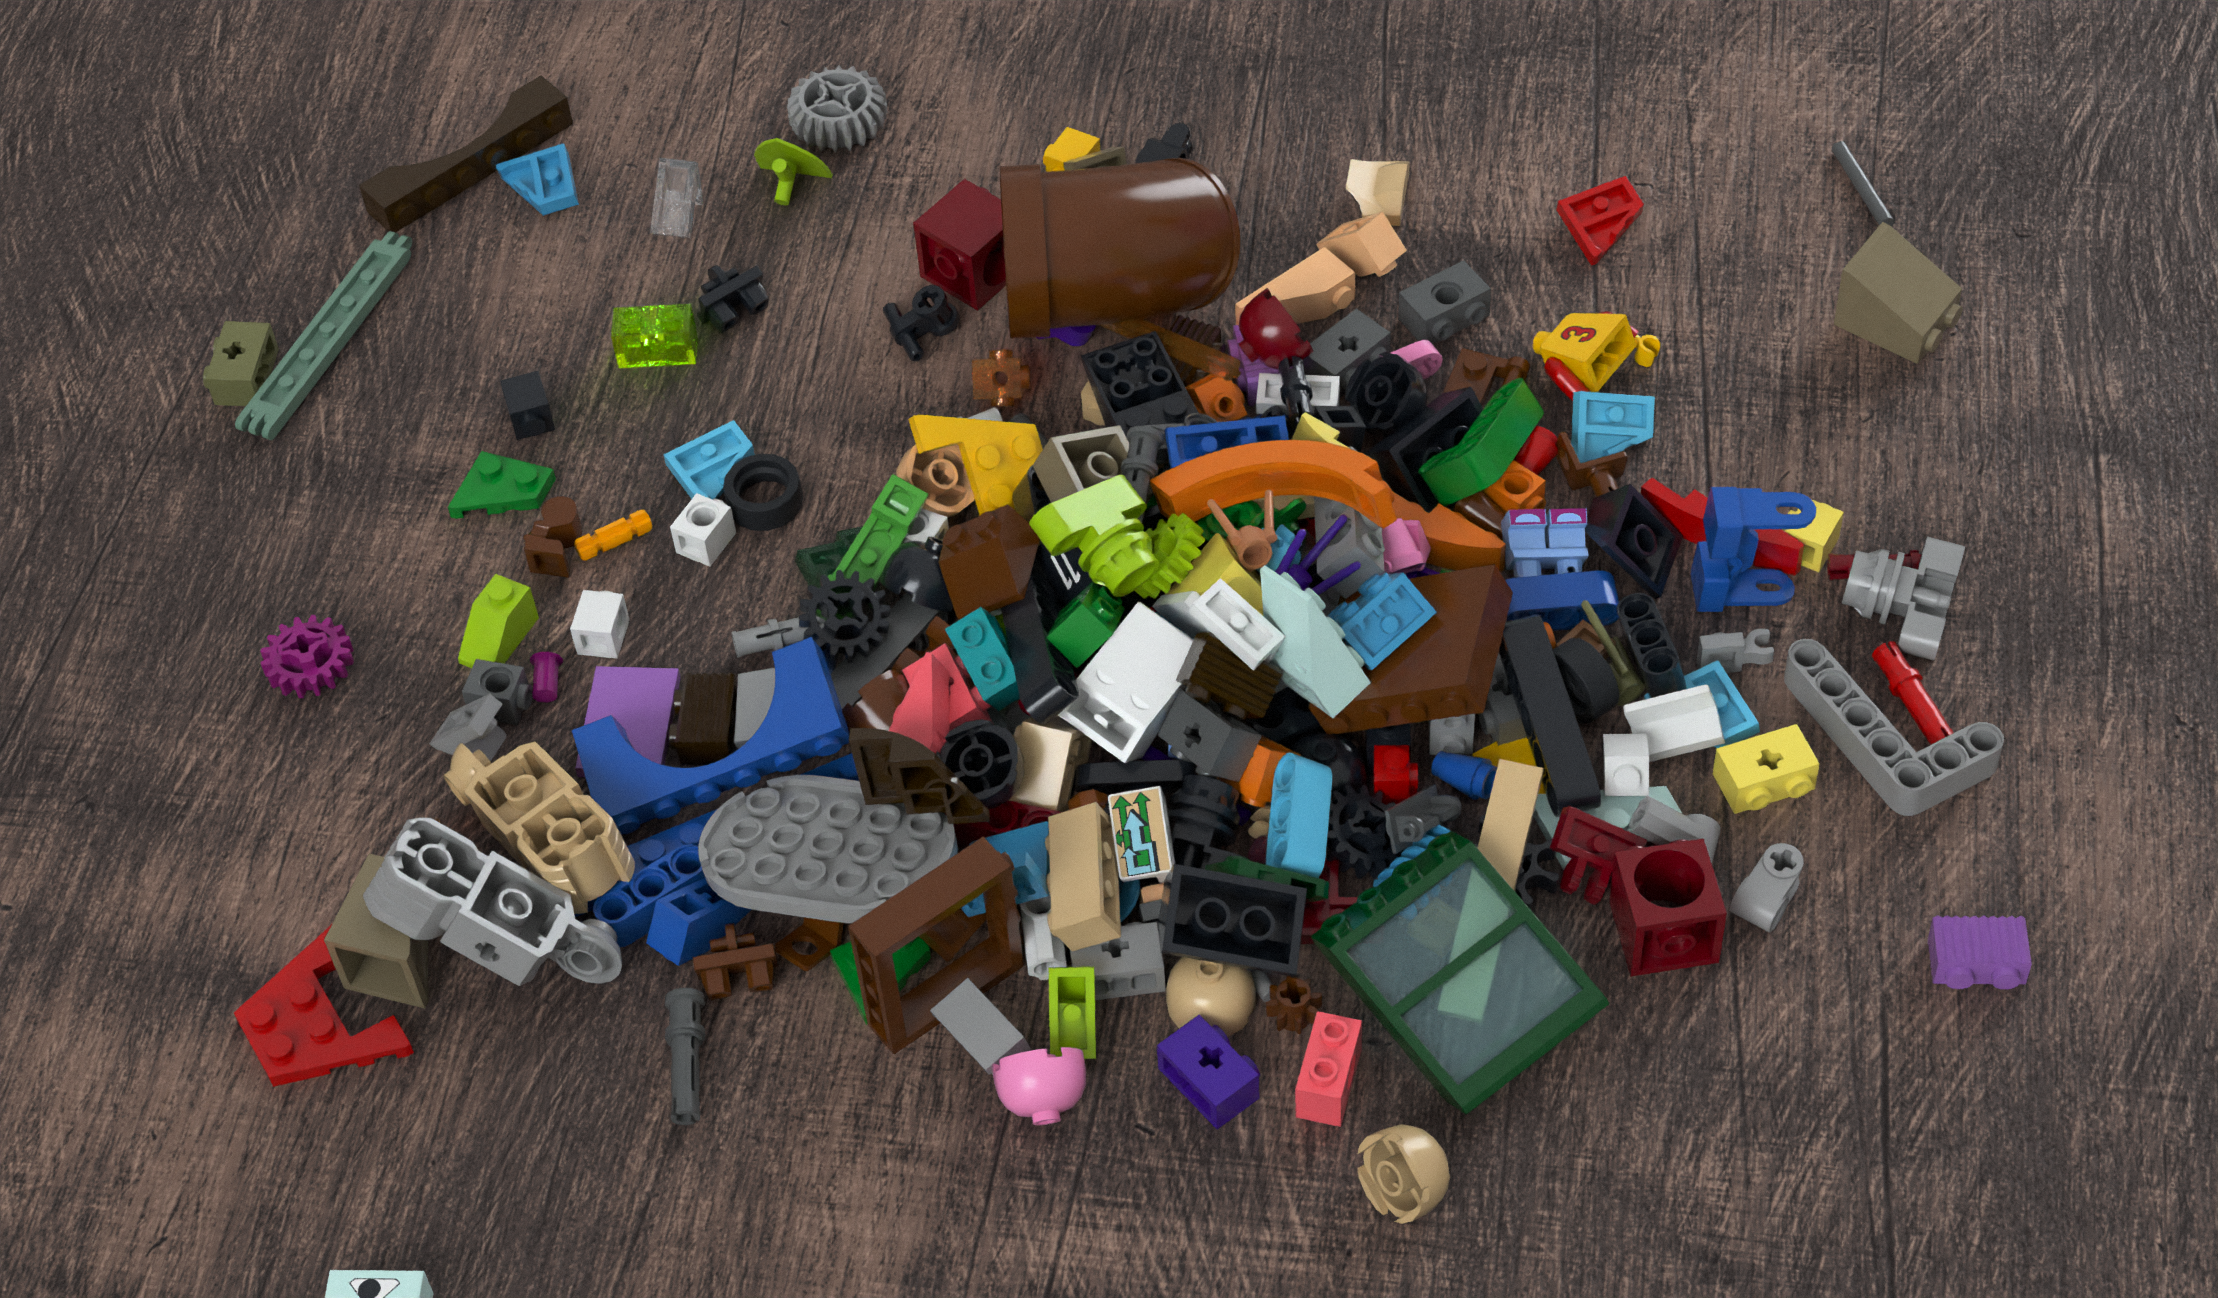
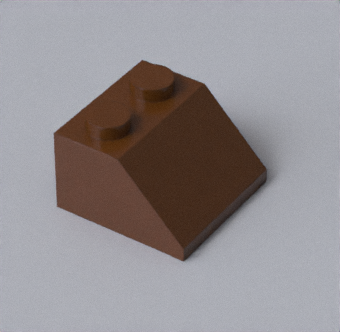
M1008 504L993 511L985 512L979 517L960 525L952 526L943 537V546L938 563L958 620L980 607L990 613L1025 598L1040 539L1030 527L1029 522Z

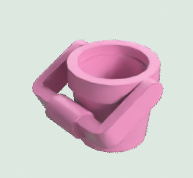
M1398 518L1397 521L1382 529V539L1385 548L1383 552L1385 572L1388 574L1402 572L1407 574L1415 572L1418 568L1425 565L1422 552L1418 551L1402 518Z

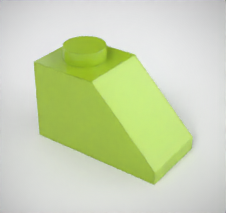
M498 574L492 577L472 604L458 656L459 664L472 668L476 659L505 664L539 619L530 587Z

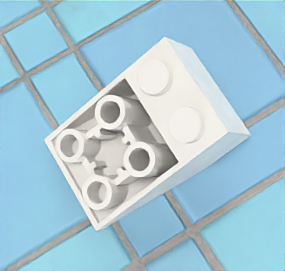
M1138 602L1077 678L1079 697L1058 715L1122 762L1127 763L1142 758L1161 729L1179 690L1186 689V686L1177 682L1176 678L1193 639L1147 606Z

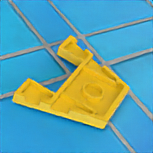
M915 415L908 419L919 454L953 445L959 446L979 515L1007 504L1014 509L1013 492L1043 450L1035 424L931 415Z

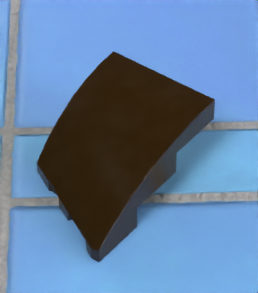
M850 729L849 744L865 805L904 803L907 815L946 812L949 824L990 822V811L938 756L923 744L899 733L882 729Z

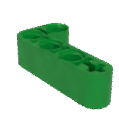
M1523 378L1514 379L1495 392L1457 446L1435 455L1420 467L1418 472L1441 505L1452 504L1488 488L1499 480L1544 415V410Z

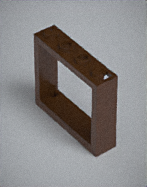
M984 837L848 926L867 1025L893 1054H896L940 1024L930 1010L967 978L984 994L1024 966L1022 955L1024 941L1020 935L1018 924L1021 921V917L1016 908L1015 900L1018 892L1013 884L1012 877L1014 864L1006 852L1001 854ZM983 893L989 938L900 997L892 954Z

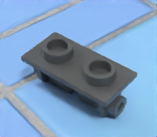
M1432 784L1385 811L1386 831L1390 837L1393 854L1404 850L1412 845L1413 842L1420 841L1424 838L1426 832L1435 826H1444L1443 822H1452L1458 819L1462 810L1460 800L1450 795H1438L1436 784Z

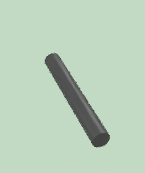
M1844 141L1835 143L1832 147V152L1878 225L1884 222L1892 227L1895 222L1846 143Z

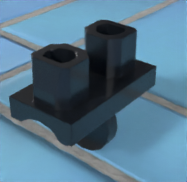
M718 265L710 267L708 269L710 281L701 285L705 295L698 299L700 311L697 312V317L702 324L710 321L721 333H724L738 323L739 315L733 309L738 304L743 303L751 315H756L766 309L769 298L762 286L763 273L758 266L749 269L741 275L738 274L735 268L724 272Z

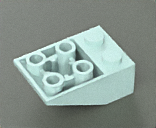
M1264 565L1260 569L1263 617L1286 636L1270 663L1283 670L1281 679L1288 687L1334 718L1371 683L1361 669L1365 662L1349 645L1345 646L1342 641L1346 636L1344 631L1332 618L1324 615L1322 610L1326 605L1312 589L1306 588L1303 591L1288 573L1283 572L1279 575Z

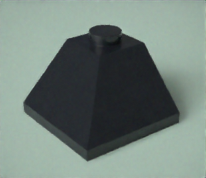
M1631 484L1595 497L1587 515L1585 531L1654 599L1660 598L1683 535Z

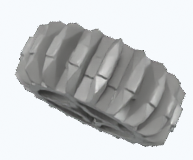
M840 65L835 70H828L824 66L823 72L819 74L811 71L809 79L801 78L799 79V85L791 88V95L788 98L787 104L789 124L792 126V131L797 135L798 140H804L808 147L817 145L821 152L828 147L832 148L836 153L839 148L843 147L851 151L854 144L864 146L866 138L876 139V132L883 129L885 119H887L886 114L888 113L886 95L877 78L870 77L867 70L857 72L854 66L848 70H843Z

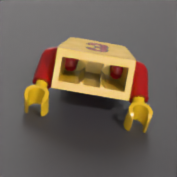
M1608 311L1601 313H1571L1566 315L1552 332L1539 331L1533 340V350L1536 354L1542 355L1545 363V372L1549 378L1573 402V392H1598L1634 348H1636L1634 354L1635 361L1641 366L1650 367L1653 364L1654 358L1658 356L1660 341L1653 335H1644L1642 337L1637 335L1638 330L1629 324L1625 314H1614Z

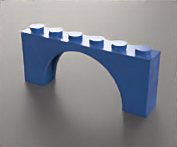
M813 637L772 652L775 665V688L768 713L755 734L741 748L717 762L694 768H676L655 763L635 751L626 730L612 715L572 730L591 798L612 817L620 834L631 833L637 830L640 824L655 818L665 819L672 817L680 812V808L693 803L711 802L717 799L722 792L734 787L752 786L758 783L761 777L770 773L793 770L800 766L801 761L814 756L832 755L838 752L842 745L849 743L850 733L824 653Z

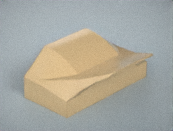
M1350 160L1346 189L1359 203L1362 218L1383 212L1391 226H1400L1410 162Z

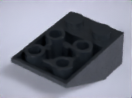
M1156 331L1081 355L1083 366L1106 428L1120 425L1126 438L1127 432L1131 427L1184 423L1185 418L1189 414L1199 413Z

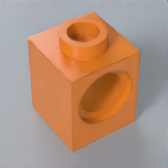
M1514 460L1499 480L1483 490L1505 514L1508 510L1544 509L1546 506V500L1544 499L1546 480Z

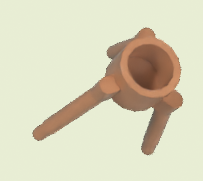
M1265 491L1263 530L1251 525L1236 530L1213 499L1208 500V507L1227 533L1226 540L1236 552L1240 563L1249 572L1266 565L1271 560L1273 554L1270 544L1277 541V535L1274 531L1273 491Z

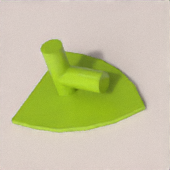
M779 138L762 142L757 146L754 153L760 168L773 170L779 178L774 202L780 205H789L796 173L832 178L833 176L825 163L815 155Z

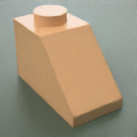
M1383 212L1343 223L1316 244L1319 250L1323 247L1328 249L1359 277L1376 273L1377 277L1387 274L1397 266L1395 260L1407 251Z

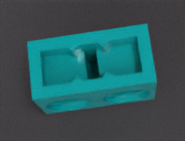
M980 607L945 629L986 703L1000 711L1020 698L1008 640L993 615Z

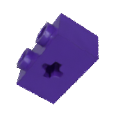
M1200 1014L1157 1045L1158 1069L1217 1130L1260 1098V1072L1256 1064L1247 1055L1240 1056L1230 1046V1041L1224 1031L1217 1025L1210 1026Z

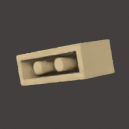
M1097 802L1049 816V835L1045 838V846L1050 859V873L1047 874L1046 883L1051 895V911L1047 914L1051 933L1054 937H1058L1072 952L1120 938L1119 877L1111 817Z

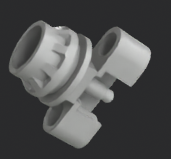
M1927 536L1918 570L1902 566L1905 555L1902 552H1898L1896 560L1888 559L1889 550L1879 549L1870 553L1856 550L1841 604L1854 607L1863 618L1871 619L1873 612L1881 614L1879 623L1884 625L1889 613L1905 617L1897 644L1900 651L1934 661L1965 546Z

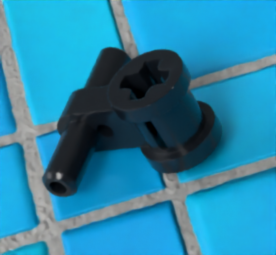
M929 285L920 289L912 300L913 309L905 315H902L895 303H888L883 307V313L891 325L890 333L898 345L903 346L910 360L914 362L921 360L924 356V351L917 341L918 338L928 332L935 336L947 335L957 327L960 320L959 312L952 304L947 303L945 292L937 285ZM927 298H931L935 304L933 307L929 304ZM939 314H940L941 317L944 319V321H945L944 324H942V323L940 322V320L938 319L937 316H938Z

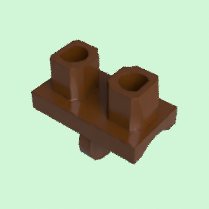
M734 923L725 924L726 937L710 940L711 952L714 954L693 957L694 970L698 979L702 980L709 1000L732 996L729 977L732 974L746 972L750 992L772 990L774 987L773 967L778 966V960L773 943L754 946L756 945L754 932L737 935Z

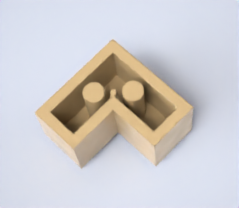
M1059 715L1046 725L1040 724L1032 717L1022 721V725L1017 726L1013 735L1023 753L1025 773L1020 788L1009 801L1065 812L1068 810L1067 802L1070 800L1076 767L1088 763L1092 739Z

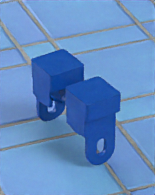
M1711 487L1703 517L1706 541L1697 542L1691 568L1696 611L1723 612L1724 606H1777L1789 602L1794 596L1795 587L1792 580L1785 573L1775 569H1748L1753 564L1759 540L1758 533L1755 530L1805 528L1816 517L1814 502L1808 496L1796 492H1762L1761 488ZM1796 507L1801 510V513L1781 514L1776 508ZM1773 583L1777 584L1780 590L1761 591L1756 585Z

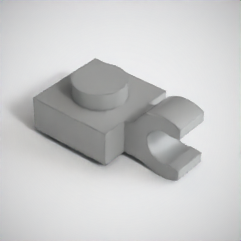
M1755 629L1745 639L1742 632H1718L1700 636L1696 659L1697 668L1700 669L1718 660L1725 672L1730 673L1741 672L1742 665L1745 663L1764 665L1773 662L1774 648L1758 647V645H1767L1769 643V630Z

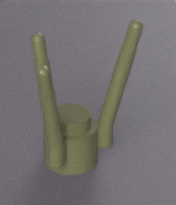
M1584 600L1581 606L1612 660L1609 666L1617 680L1619 689L1617 705L1629 704L1642 694L1645 688L1644 683L1635 672L1620 639L1617 636L1612 638L1616 641V646H1614L1592 606L1587 600Z

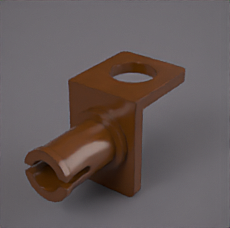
M1559 433L1556 443L1558 449L1556 458L1571 491L1591 486L1595 496L1598 497L1619 488L1615 478L1621 477L1624 473L1628 459L1625 451L1580 463L1567 433Z
M804 917V922L800 927L776 943L775 951L803 971H809L830 956L831 949L841 946L844 923ZM806 941L814 944L817 947V951L810 955H803L797 953L792 946L797 942Z

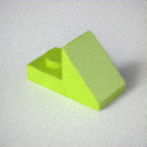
M1094 966L1048 967L1050 1054L1062 1057L1061 1047H1071L1082 1050L1084 1059H1096Z

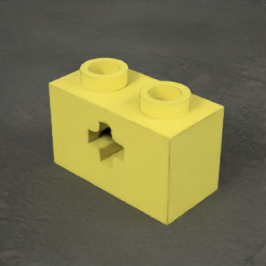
M1797 724L1716 748L1713 776L1734 814L1746 810H1760L1769 803L1788 797L1798 798L1814 790L1820 763Z

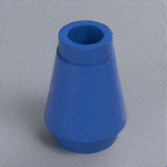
M1444 751L1437 753L1431 767L1432 775L1439 777L1473 800L1479 798L1488 799L1491 795L1497 767L1492 765L1490 759Z

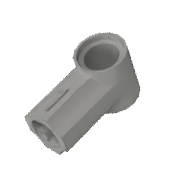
M1647 795L1639 802L1629 823V828L1632 829L1633 833L1656 845L1669 844L1679 839L1690 841L1704 838L1711 863L1713 862L1720 835V825L1711 817L1702 814H1689L1686 816Z

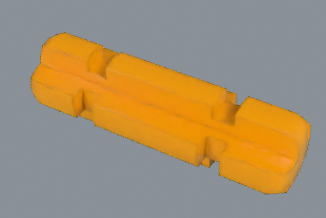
M641 509L630 514L627 520L623 517L595 530L592 536L588 533L577 538L574 544L576 552L583 561L597 556L600 550L604 553L632 540L635 534L639 537L651 531L652 522L647 512Z

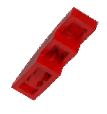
M1654 478L1649 479L1641 486V495L1683 535L1684 539L1694 544L1706 541L1703 523L1708 500L1706 496L1694 489L1686 498H1683ZM1782 529L1755 530L1758 533L1759 540L1752 566L1780 570L1783 573L1794 576L1800 572L1805 544Z

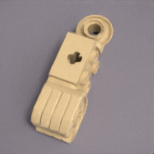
M536 742L520 745L493 763L479 749L472 753L463 743L457 746L452 755L450 771L443 775L452 792L464 806L472 805L482 825L524 869L528 867L531 873L570 894L574 914L588 912V901L605 894L617 881L630 882L634 873L635 861L612 817L589 795H584L579 784Z

